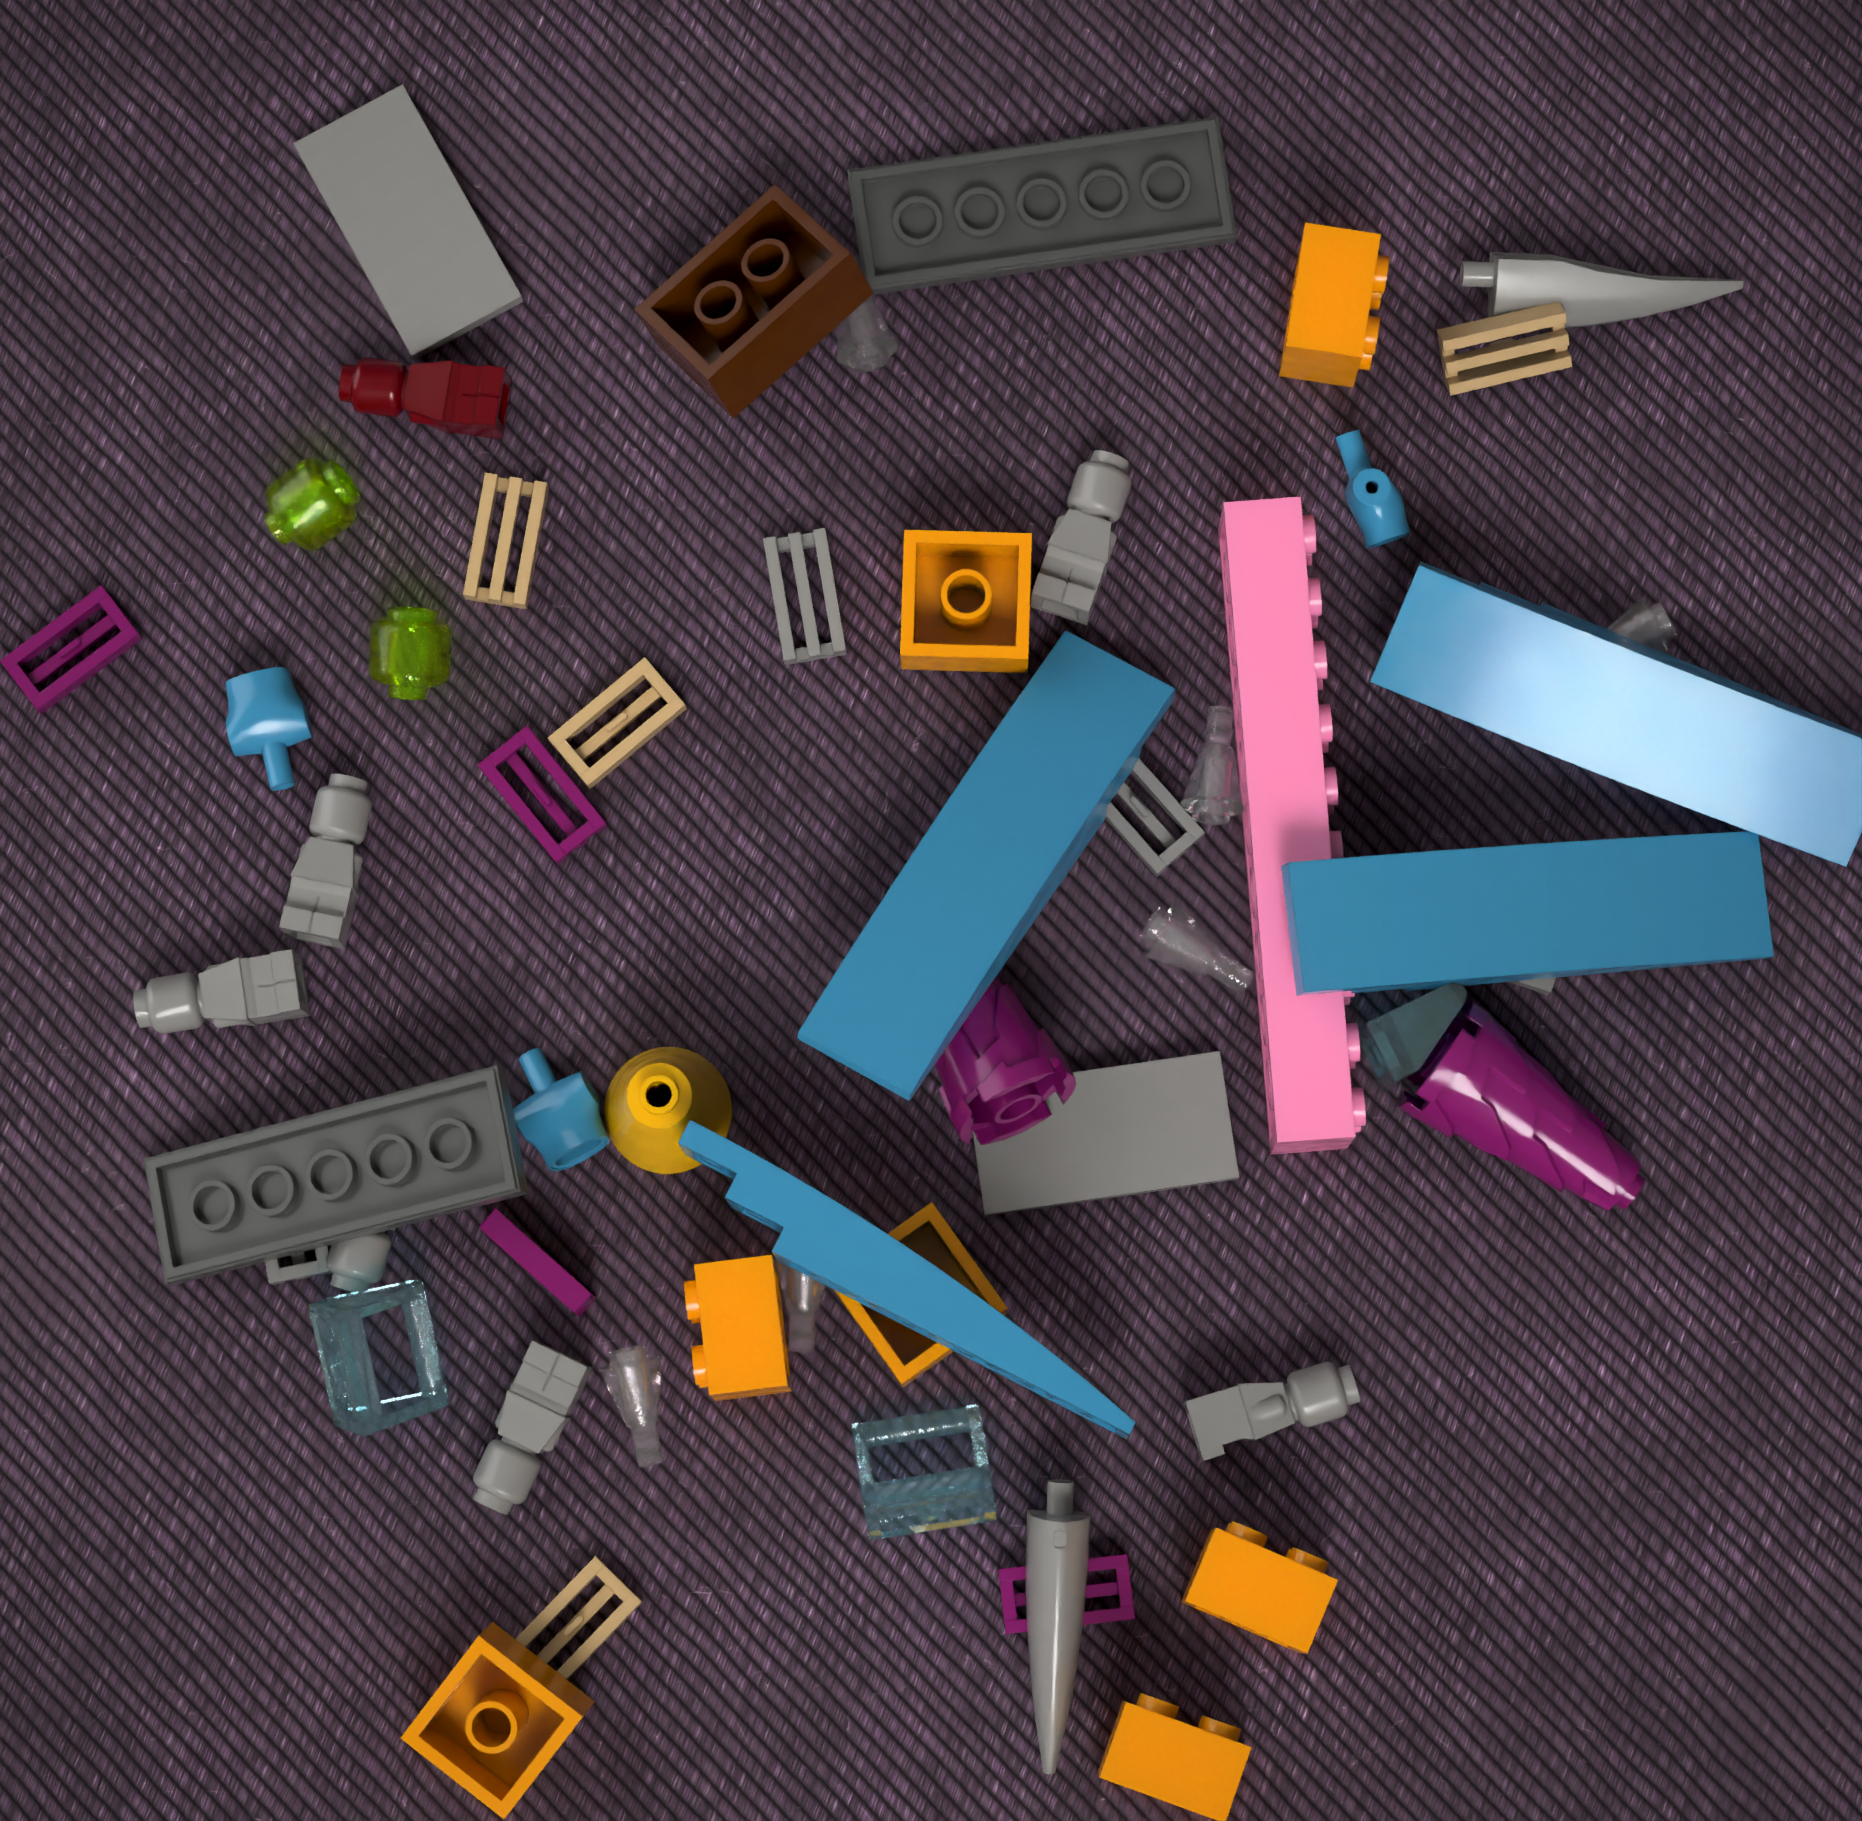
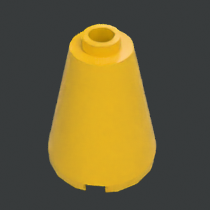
M658 1047L634 1056L619 1069L612 1079L606 1094L604 1117L606 1128L613 1144L628 1161L638 1168L667 1175L685 1172L702 1165L686 1156L678 1144L689 1121L692 1120L726 1138L732 1120V1103L724 1078L706 1058L684 1048ZM668 1092L672 1094L671 1100L667 1105L663 1107L651 1105L653 1100L660 1094Z

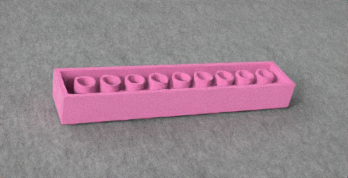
M1301 496L1224 502L1218 534L1270 1155L1347 1149L1356 1137L1355 1133L1361 1132V1126L1366 1125L1363 1087L1351 1088L1350 1069L1356 1068V1062L1360 1061L1357 1023H1346L1344 1005H1350V997H1354L1355 993L1345 991L1296 996L1281 866L1288 862L1344 858L1341 831H1329L1328 816L1334 815V806L1338 805V785L1335 767L1324 768L1323 753H1328L1329 750L1328 742L1333 740L1330 704L1318 703V691L1323 690V679H1327V657L1324 640L1313 641L1312 628L1318 627V616L1322 615L1319 577L1308 578L1307 566H1312V553H1316L1314 515H1302Z

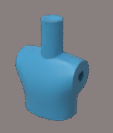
M1354 430L1335 437L1349 477L1344 494L1345 502L1362 532L1365 549H1371L1411 534L1402 495L1395 483L1384 472L1372 468L1360 430Z
M273 667L239 675L226 681L225 688L228 699L226 729L233 754L237 757L262 753L270 790L279 791L293 787L295 781L287 747L312 738L313 731L308 710L295 688L291 671L286 667Z
M541 1048L529 1050L520 1056L519 1062L535 1094L513 1109L514 1119L524 1138L541 1154L548 1169L551 1171L568 1169L601 1151L609 1143V1138L602 1124L598 1095L587 1076L582 1071H579L557 1081Z

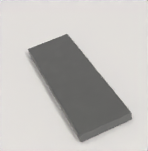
M1218 117L847 170L861 270L874 292L873 295L1236 243L1237 240Z
M498 1065L144 1159L164 1281L166 1284L171 1285L201 1279L529 1194L505 1068Z

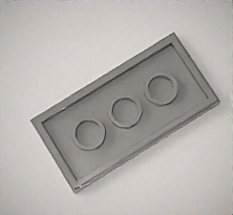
M403 84L293 143L413 361L524 302Z
M1220 1051L1072 1072L1076 1080V1086L1072 1095L1063 1105L1055 1091L1045 1100L1052 1115L1032 1128L1005 1140L986 1145H980L974 1131H972L985 1216L1239 1179Z

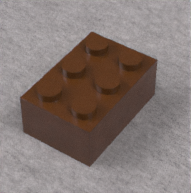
M774 184L634 310L659 348L734 419L873 295L874 292L851 253Z

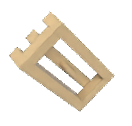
M1556 302L1438 329L1437 335L1444 383L1450 396L1572 367V359L1568 351V345H1570L1569 336L1565 329V324L1567 323L1566 312L1561 303ZM1550 327L1551 330L1548 333L1518 340L1507 338L1490 343L1489 347L1455 354L1454 351L1455 349Z
M485 472L463 591L465 600L527 610L549 491L547 482L534 481V483L523 481L522 478L510 477L507 479L498 477L497 474ZM497 492L506 493L490 588H482L480 586ZM525 496L531 497L515 592L513 593L504 591L520 497Z
M644 657L551 734L548 740L590 790L687 708L684 702ZM644 679L652 686L580 747L574 750L568 742ZM660 698L667 703L590 768L586 765L585 761Z
M597 1556L577 1574L516 1638L519 1643L527 1648L596 1576L601 1579L605 1585L537 1655V1657L548 1664L607 1601L616 1594L623 1603L557 1670L567 1680L643 1602Z

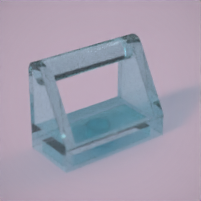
M1456 982L1448 983L1365 1023L1358 1030L1360 1045L1382 1090L1406 1080L1420 1069L1465 1003L1467 992L1463 985Z
M411 1280L331 1296L308 1304L336 1427L365 1437L449 1405V1397L422 1280ZM402 1305L421 1393L380 1401L362 1318Z
M979 1404L852 1424L869 1540L997 1520ZM964 1432L971 1433L976 1467L874 1483L869 1447Z

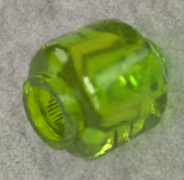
M309 457L300 461L267 486L266 502L270 511L265 513L263 517L268 529L281 544L288 545L290 542H293L306 551H314L330 542L356 522V503L361 500V496L354 481L339 463L333 459L325 463L316 457Z
M387 607V616L380 617L371 624L368 673L375 682L389 685L388 697L424 700L427 697V688L439 687L449 680L452 630L447 623L437 620V610L419 607Z

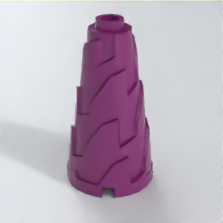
M998 975L935 1064L942 1083L939 1091L951 1123L960 1139L969 1145L973 1137L971 1131H974L980 1145H986L1005 1140L1032 1128L1052 1115L1045 1102L1048 1097L1056 1091L1064 1105L1074 1092L1076 1086L1075 1077L1067 1061L1045 1028L1038 1029L1009 984L1003 985Z
M1473 1001L1465 1003L1462 1006V1012L1465 1013V1017L1470 1022L1466 1024L1453 1014L1429 1044L1407 1078L1420 1087L1415 1093L1417 1094L1416 1098L1405 1090H1401L1397 1106L1412 1118L1420 1120L1450 1138L1456 1135L1488 1154L1496 1155L1505 1161L1508 1160L1559 1192L1565 1189L1604 1211H1609L1614 1205H1617L1622 1210L1627 1208L1638 1195L1645 1182V1178L1638 1174L1641 1161L1605 1130L1607 1125L1562 1089L1545 1067L1514 1043L1516 1038L1494 1020L1487 1010Z

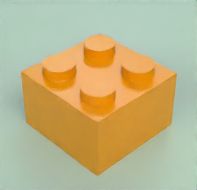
M1305 222L1297 257L1279 376L1353 388L1358 370L1370 371L1372 356L1376 350L1380 317L1369 316V309L1379 310L1390 260V256L1378 254L1381 234Z
M904 530L900 641L901 669L1028 673L1032 533Z
M932 1202L888 1233V1235L965 1286L1001 1314L1005 1315L1008 1313L1005 1303ZM834 1290L902 1388L953 1352L949 1348Z
M772 1255L694 1264L696 1280L684 1281V1292L688 1320H691L692 1324L701 1323L703 1345L691 1346L696 1385H699V1388L708 1387L709 1396L715 1401L792 1392L778 1267Z
M1234 1521L1228 1523L1225 1531L1216 1527L1210 1530L1181 1602L1295 1652L1308 1654L1338 1582V1579L1325 1574L1329 1562L1294 1547L1288 1549L1285 1557L1265 1549L1264 1546L1268 1536Z
M492 1621L475 1639L400 1739L501 1818L505 1819L595 1701Z
M1140 1693L1136 1705L1122 1701L1097 1772L1098 1777L1214 1820L1226 1821L1252 1748L1238 1742L1242 1729L1203 1715L1198 1727L1189 1725L1175 1719L1179 1706Z

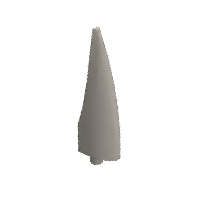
M1490 252L1489 262L1462 261L1460 268L1461 286L1488 287V317L1560 302L1566 312L1567 323L1565 328L1594 326L1643 318L1692 306L1741 290L1744 283L1743 280L1641 274L1552 254ZM1549 327V328L1540 329V330H1550V327Z
M1062 1479L1048 1480L1047 1510H1027L1025 1583L1029 1664L1042 1770L1045 1774H1054L1056 1772L1067 1724L1084 1620L1089 1563L1091 1512L1073 1511L1074 1481Z

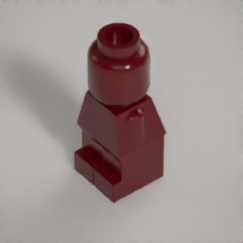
M365 357L360 359L356 365H343L339 381V400L352 403L354 410L359 413L398 417L405 410L411 422L429 425L450 435L451 433L503 440L512 381L504 367L465 365L449 360L432 363L420 362L419 364L410 365L408 372L404 363Z

